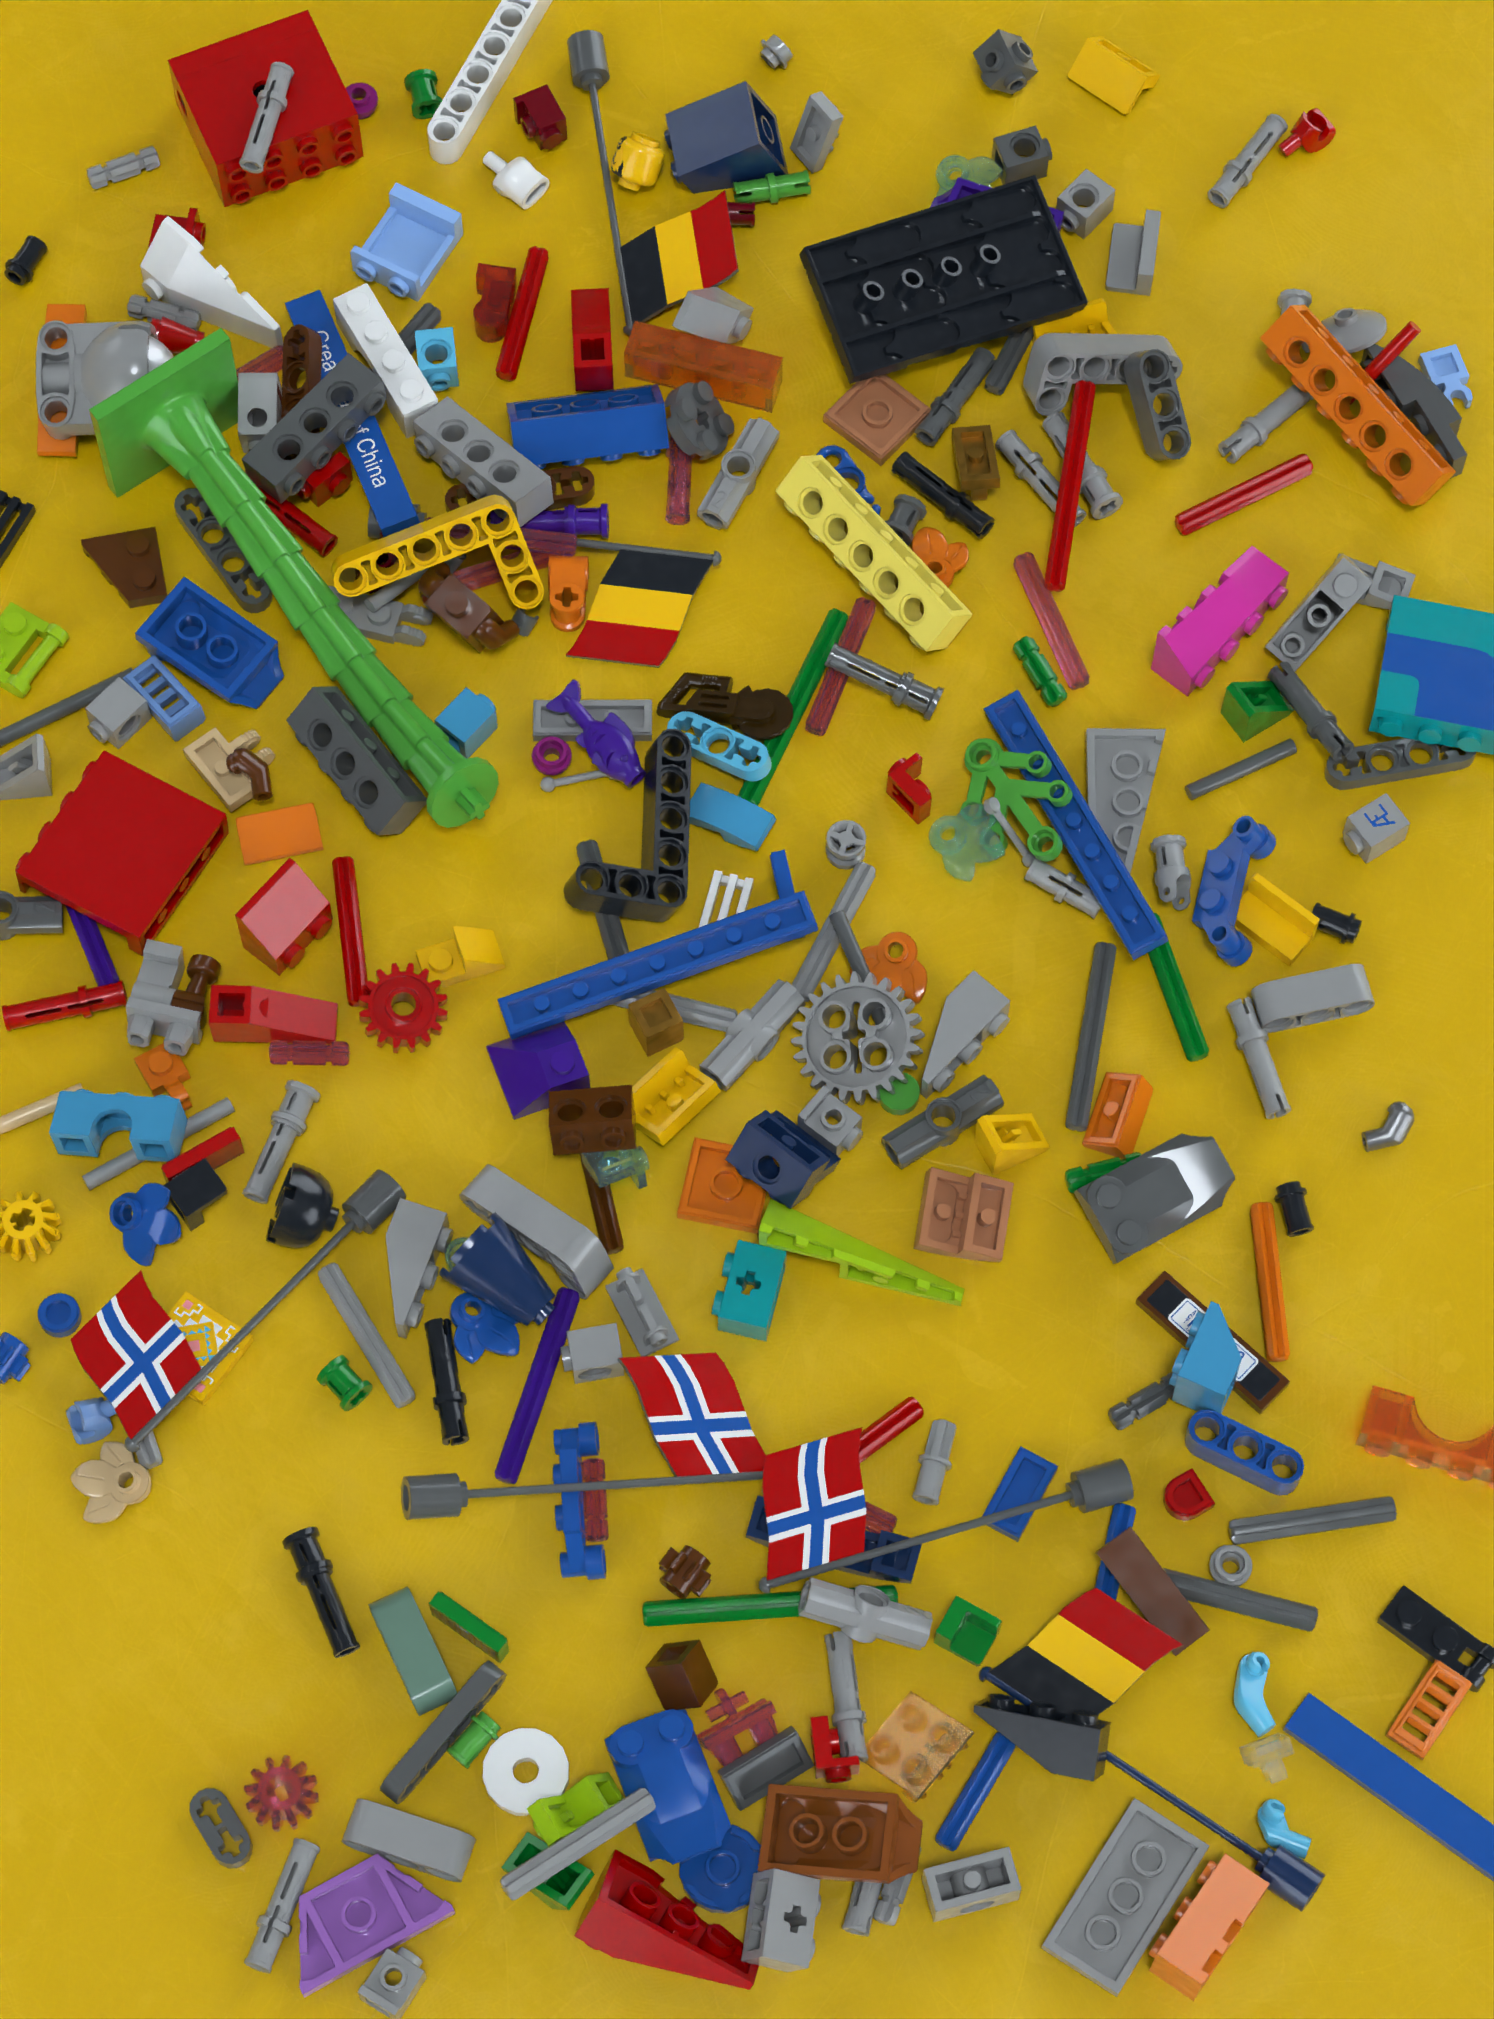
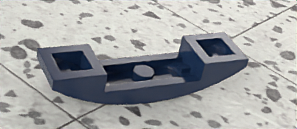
M757 1495L746 1538L768 1547L769 1538L763 1496ZM865 1530L864 1552L906 1540L909 1537L881 1530L880 1534ZM922 1544L836 1570L880 1580L911 1584Z

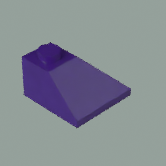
M564 1021L513 1040L508 1038L486 1046L513 1120L549 1108V1091L590 1088L589 1073L574 1036Z

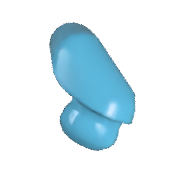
M1276 1799L1265 1801L1258 1810L1257 1822L1267 1844L1276 1849L1282 1845L1298 1857L1305 1859L1312 1838L1289 1830L1284 1816L1286 1810L1284 1804Z

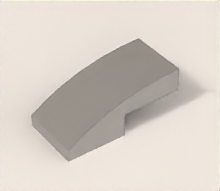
M1348 557L1373 579V584L1356 603L1390 610L1394 595L1409 596L1415 574L1379 561L1376 567Z

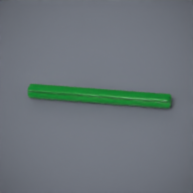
M835 608L829 610L787 695L793 706V719L790 727L782 735H778L771 740L767 739L763 743L771 758V770L766 777L759 781L751 782L745 780L738 794L739 797L757 806L759 805L827 667L824 664L834 643H839L848 624V615L845 612ZM758 756L756 757V759H755V761H754V762H756V763H758V762L760 761L759 758H758Z
M872 1586L884 1592L891 1601L898 1603L896 1586ZM801 1591L646 1601L642 1607L643 1622L645 1626L650 1627L799 1617L798 1605Z

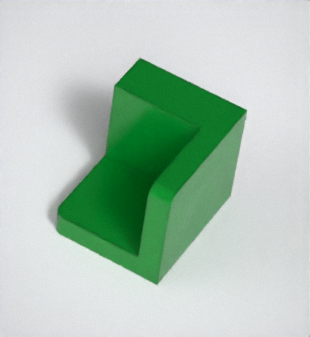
M956 1595L936 1630L934 1643L967 1662L980 1666L1000 1632L1002 1621Z

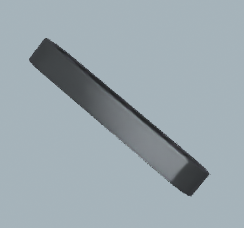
M188 488L181 491L174 503L176 516L180 524L240 607L250 613L265 611L270 606L273 595L263 578L258 579L228 528H221L198 489ZM192 503L195 507L199 506L200 514L203 518L199 523L194 512L190 509L187 510L186 505ZM211 529H218L224 533L223 538L217 543H207L202 537L205 532ZM238 557L244 561V565L239 571L229 572L223 568L224 562L229 558ZM249 578L250 585L255 591H260L261 596L255 598L253 595H248L244 581Z
M1403 738L1354 747L1352 753L1346 758L1339 751L1338 753L1342 756V760L1334 761L1329 756L1324 774L1327 783L1333 788L1348 790L1461 770L1473 763L1476 751H1465L1464 755H1459L1458 751L1451 750L1452 747L1425 744L1419 740ZM1438 745L1440 746V753L1444 752L1442 760H1439ZM1416 748H1422L1429 752L1431 760L1426 764L1415 763L1411 759L1409 752ZM1377 755L1387 756L1392 761L1393 767L1386 771L1377 770L1373 767L1371 759ZM1360 759H1363V771L1365 774L1362 773V766L1358 767ZM1343 764L1345 769H1350L1349 776H1343L1340 770H1336L1337 765Z
M490 1660L486 1661L383 1781L380 1791L396 1804L403 1802L472 1722L470 1717L472 1715L476 1717L505 1681L507 1674Z

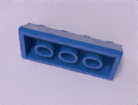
M658 384L506 403L512 447L540 469H544L546 463L562 462V465L574 466L584 463L586 458L600 457L602 461H613L621 459L625 453L638 452L640 456H652L661 453V449L670 448L665 403Z

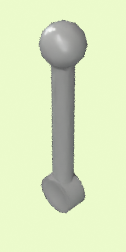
M600 770L557 779L544 777L540 782V787L545 792H551L557 786L602 777L615 779L607 776Z
M991 797L986 799L983 805L985 811L995 816L1023 856V864L1030 868L1036 857L1028 851L1000 811V803L997 798Z

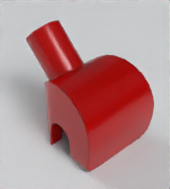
M1318 108L1309 110L1307 114L1303 111L1290 131L1292 135L1280 143L1278 147L1285 157L1291 155L1301 146L1309 153L1317 152L1332 141L1336 134V129Z

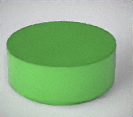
M904 1072L903 1074L908 1082L905 1084L895 1079L892 1082L895 1094L892 1095L885 1088L880 1089L879 1102L884 1110L894 1115L910 1113L919 1102L920 1088L918 1082L914 1077Z

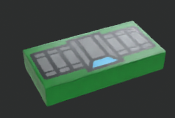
M437 1592L429 1602L431 1614L497 1662L501 1663L509 1653L506 1637L443 1592Z

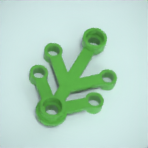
M981 738L971 742L966 749L964 760L967 769L972 773L967 800L961 806V816L968 824L973 826L980 825L986 820L988 813L985 811L982 801L989 778L996 788L994 797L999 801L1000 811L1007 819L1010 807L1029 834L1027 846L1030 852L1038 860L1044 862L1057 858L1063 848L1061 837L1053 828L1042 826L1022 797L1047 799L1056 807H1064L1072 800L1073 793L1071 788L1063 780H1054L1048 783L1009 779L1002 769H1027L1033 777L1042 778L1051 771L1052 763L1042 751H1033L1030 754L1003 751L995 740L989 738ZM984 755H991L986 763L980 764V760ZM1039 759L1044 760L1041 768L1033 769L1035 761ZM1060 788L1065 789L1062 797L1053 798L1056 790ZM974 807H979L978 814L974 817H969L970 810ZM992 814L989 818L987 830L982 834L981 844L990 854L998 855L1006 850L1008 839L1004 834V829ZM1000 836V841L997 845L989 846V842L993 837ZM1053 842L1051 849L1042 852V847L1045 843Z

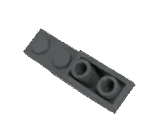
M1374 344L1364 349L1360 366L1365 369L1384 348ZM1397 356L1374 381L1454 468L1456 473L1451 478L1462 474L1467 458V453L1457 438L1462 417L1449 399L1429 378L1409 362Z

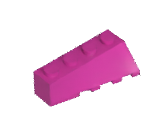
M1251 546L1222 573L1218 581L1220 585L1218 588L1209 585L1201 592L1194 610L1186 606L1177 614V622L1172 629L1165 625L1157 633L1151 670L1187 697L1197 686L1201 689L1205 687L1215 673L1214 667L1221 660L1225 662L1230 660L1239 648L1240 643L1238 641L1246 633L1252 635L1259 628L1264 620L1263 614L1270 607L1276 609L1283 602L1288 594L1286 584L1289 572Z

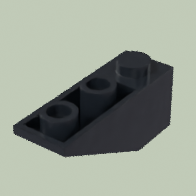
M990 1694L989 1698H985L974 1705V1713L1049 1772L1089 1781H1095L1104 1774L1111 1722L1098 1720L1099 1715L1097 1713L1086 1710H1074L1072 1714L1056 1712L1057 1707L1055 1705L1044 1702H1031L1030 1706L1015 1704L1014 1697L1003 1694Z

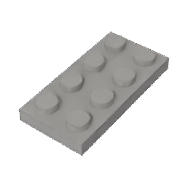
M1134 1798L1044 1941L1041 1949L1117 1997L1207 1852L1209 1845Z

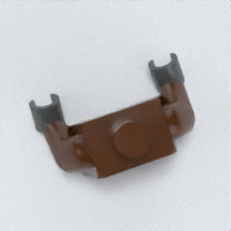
M465 553L461 557L457 556L430 567L420 578L419 590L428 598L424 606L479 653L485 648L490 650L497 649L518 635L528 636L539 619L538 615L530 617L525 614L526 609L517 608L512 619L504 622L488 604L452 575L466 559Z

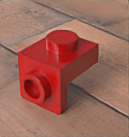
M339 451L330 458L323 468L316 469L305 480L304 486L297 495L303 500L309 498L318 508L332 496L341 495L349 487L351 481H353L350 460Z

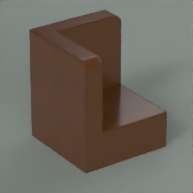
M700 1640L666 1643L645 1667L665 1710L699 1708L718 1685L717 1677Z

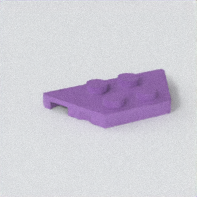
M379 1854L373 1855L299 1896L300 1990L304 1998L384 1954L387 1948L391 1950L455 1914L452 1905L428 1891L411 1876L405 1875L396 1869L392 1863Z

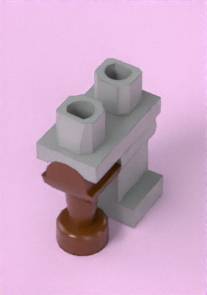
M147 939L143 950L144 959L137 980L133 985L131 996L126 1004L128 1043L144 1048L149 1046L153 1034L165 1037L164 1049L171 1054L184 1056L192 1043L200 1044L203 1035L202 1029L207 1019L204 998L207 985L217 981L221 965L210 956L203 954L193 955L190 958L186 971L191 980L186 991L179 990L178 987L185 970L182 946Z

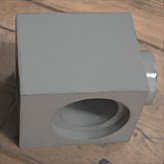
M1085 169L1057 197L1056 209L1064 211L1062 227L1069 232H1075L1085 239L1113 210L1115 189L1088 169ZM1078 205H1084V206H1087V207H1086V208H1082V207H1079Z
M120 677L112 682L85 708L90 723L87 727L92 735L102 743L109 741L117 749H120L152 718L147 700Z
M617 1323L567 1331L568 1346H562L560 1349L564 1372L573 1370L575 1384L624 1376V1368L618 1362V1358H623Z

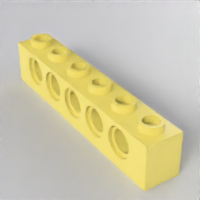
M822 455L801 456L776 489L777 494L785 501L784 506L795 516L800 517L809 526L810 534L819 542L825 543L834 553L836 562L843 568L850 570L859 580L860 587L867 594L874 596L885 607V614L905 628L910 634L909 638L914 645L925 651L946 649L973 614ZM820 496L822 497V501H823V506H822V508H821L820 502H819ZM845 522H846L847 527H848V533H847V535H846L845 530H844ZM870 548H871V550H872V552H873V560H872V561H871L870 556H869ZM895 575L898 578V588H896L894 582ZM921 602H922L923 607H924V613H923V615H922L921 612H920V603H921Z

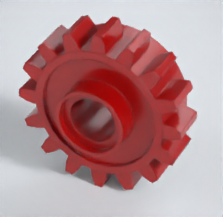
M392 963L391 974L386 975L385 972L378 969L376 971L377 983L368 980L365 982L364 989L370 995H360L359 1005L368 1009L359 1012V1020L361 1022H369L365 1028V1034L367 1037L376 1034L378 1036V1047L381 1048L388 1043L392 1045L393 1053H398L400 1047H407L409 1052L413 1053L415 1052V1044L421 1042L426 1047L430 1045L431 1039L429 1035L431 1033L435 1035L441 1034L442 1026L437 1021L447 1020L448 1011L439 1007L447 1004V994H436L441 988V982L438 979L429 983L427 981L429 976L428 969L425 968L418 975L414 973L413 963L408 964L406 971H400L398 965ZM406 1001L414 1007V1011L409 1015L401 1016L393 1011L392 1006L397 1002Z

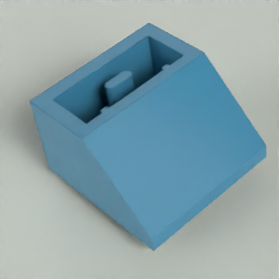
M1211 1301L1205 1314L1200 1311L1197 1312L1189 1330V1338L1185 1346L1189 1351L1181 1348L1173 1365V1373L1169 1384L1175 1386L1172 1401L1197 1412L1209 1409L1222 1414L1235 1385L1242 1358L1219 1304Z

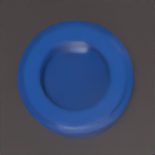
M52 1294L45 1298L39 1306L38 1320L42 1329L50 1336L58 1338L69 1336L77 1330L81 1323L82 1316L78 1303L67 1294Z

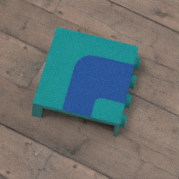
M1394 595L1386 625L1387 636L1369 731L1381 733L1388 737L1398 736L1419 740L1425 744H1440L1460 748L1467 752L1476 751L1494 755V614Z

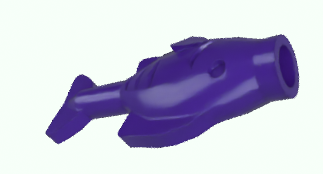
M573 679L560 695L546 705L547 709L558 713H569L583 729V733L575 737V740L579 745L586 748L592 763L607 776L623 782L628 788L634 787L645 777L646 772L641 767L631 729L613 712H610L603 722L595 720L580 703V684L577 680Z

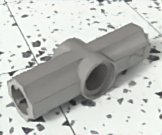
M759 417L757 419L750 418L733 449L723 456L721 470L697 510L698 517L706 525L717 530L721 528L728 529L745 497L750 495L755 489L756 477L780 436L779 431L772 426L771 422ZM735 471H743L746 474L743 476H734L731 473Z
M778 979L751 1010L748 1008L744 1009L736 1016L728 1027L722 1042L699 1065L700 1071L716 1081L719 1089L727 1091L754 1061L759 1062L770 1053L779 1039L780 1032L799 1012V1007L805 1006V999L798 992V989L789 982Z
M812 1577L805 1582L798 1605V1614L800 1616L840 1627L845 1635L858 1642L872 1643L876 1638L916 1650L925 1647L930 1636L933 1621L931 1612L893 1602L884 1592L875 1587L859 1585L853 1590Z

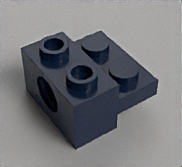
M765 1110L746 1123L725 1160L736 1167L740 1175L753 1180L765 1189L773 1200L791 1209L809 1196L816 1183L835 1170L841 1158L778 1110L772 1114ZM773 1158L778 1162L779 1167L775 1164Z

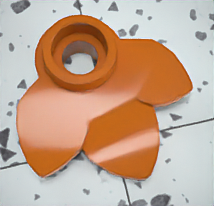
M923 527L918 530L912 540V547H910L948 588L954 580V573L964 568L969 559L968 548L965 543L947 544L945 536L939 530L931 527Z
M903 932L889 933L881 939L878 945L865 947L861 950L870 972L877 978V985L886 977L892 982L890 992L900 986L905 991L904 996L913 1000L915 1003H920L927 987V971L916 960L918 955L917 945L908 934ZM895 945L903 946V953L898 958L890 956V950Z

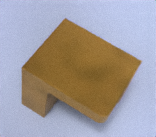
M665 987L628 1004L630 1026L647 1057L684 1039L683 1020Z

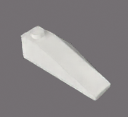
M167 216L162 221L140 264L144 281L142 286L146 293L155 300L161 299L165 303L180 306L181 311H184L186 308L198 311L201 314L202 321L279 351L283 347L280 325L248 292L244 291L239 294L235 284L228 277L229 273L221 264L214 269L201 254L204 247L191 234Z

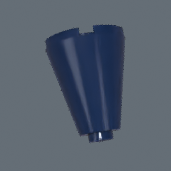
M494 1212L489 1217L494 1224L489 1229L481 1224L450 1258L452 1263L455 1264L453 1269L448 1272L443 1267L439 1275L444 1280L523 1325L528 1326L534 1321L539 1326L556 1308L550 1302L555 1297V1294L506 1223Z

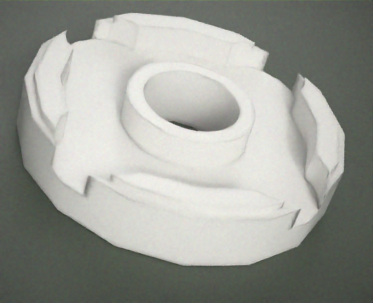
M518 1728L503 1734L490 1746L483 1761V1781L490 1799L501 1810L515 1816L530 1815L527 1808L538 1799L564 1794L569 1784V1762L563 1747L552 1735L536 1728ZM522 1762L534 1763L539 1769L536 1779L529 1783L517 1781L513 1773L518 1764Z

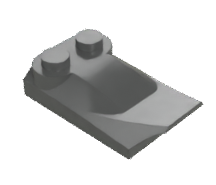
M1181 1133L1074 1191V1194L1114 1265L1221 1207L1229 1187L1235 1180V1175L1212 1136L1198 1137Z

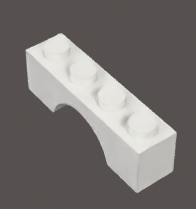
M365 283L333 299L336 323L353 351L358 350L364 356L372 371L383 380L388 408L407 439L415 435L413 420L436 405L438 398L370 287Z

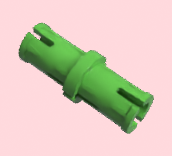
M804 170L803 172L779 176L769 173L765 174V178L733 182V191L736 193L734 194L735 202L751 203L769 200L771 204L777 203L778 198L811 194V186L808 185V182H810L808 171Z

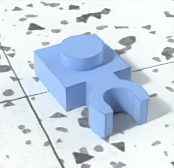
M1454 344L1420 353L1418 363L1423 374L1442 390L1452 405H1454L1452 398H1459L1463 401L1466 409L1470 408L1473 399L1472 392L1464 385L1468 382L1469 373L1457 345Z

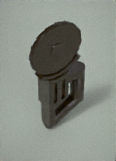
M684 672L658 703L656 713L661 717L672 718L677 713L690 711L716 723L731 724L734 731L739 728L740 732L744 735L761 741L771 740L778 735H782L790 727L793 719V706L789 698L778 690L767 688L757 689L752 692L748 685L738 693H731L733 686L732 677ZM691 688L697 689L686 702V705L679 704Z

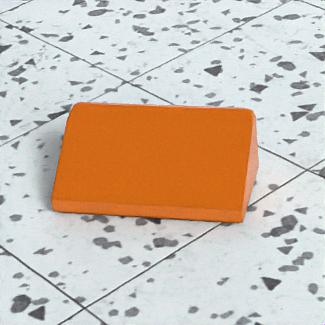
M314 803L241 816L235 819L245 865L323 850Z
M1106 1072L1082 1142L1084 1147L1121 1159H1125L1124 1155L1133 1153L1153 1093L1152 1086L1142 1075Z

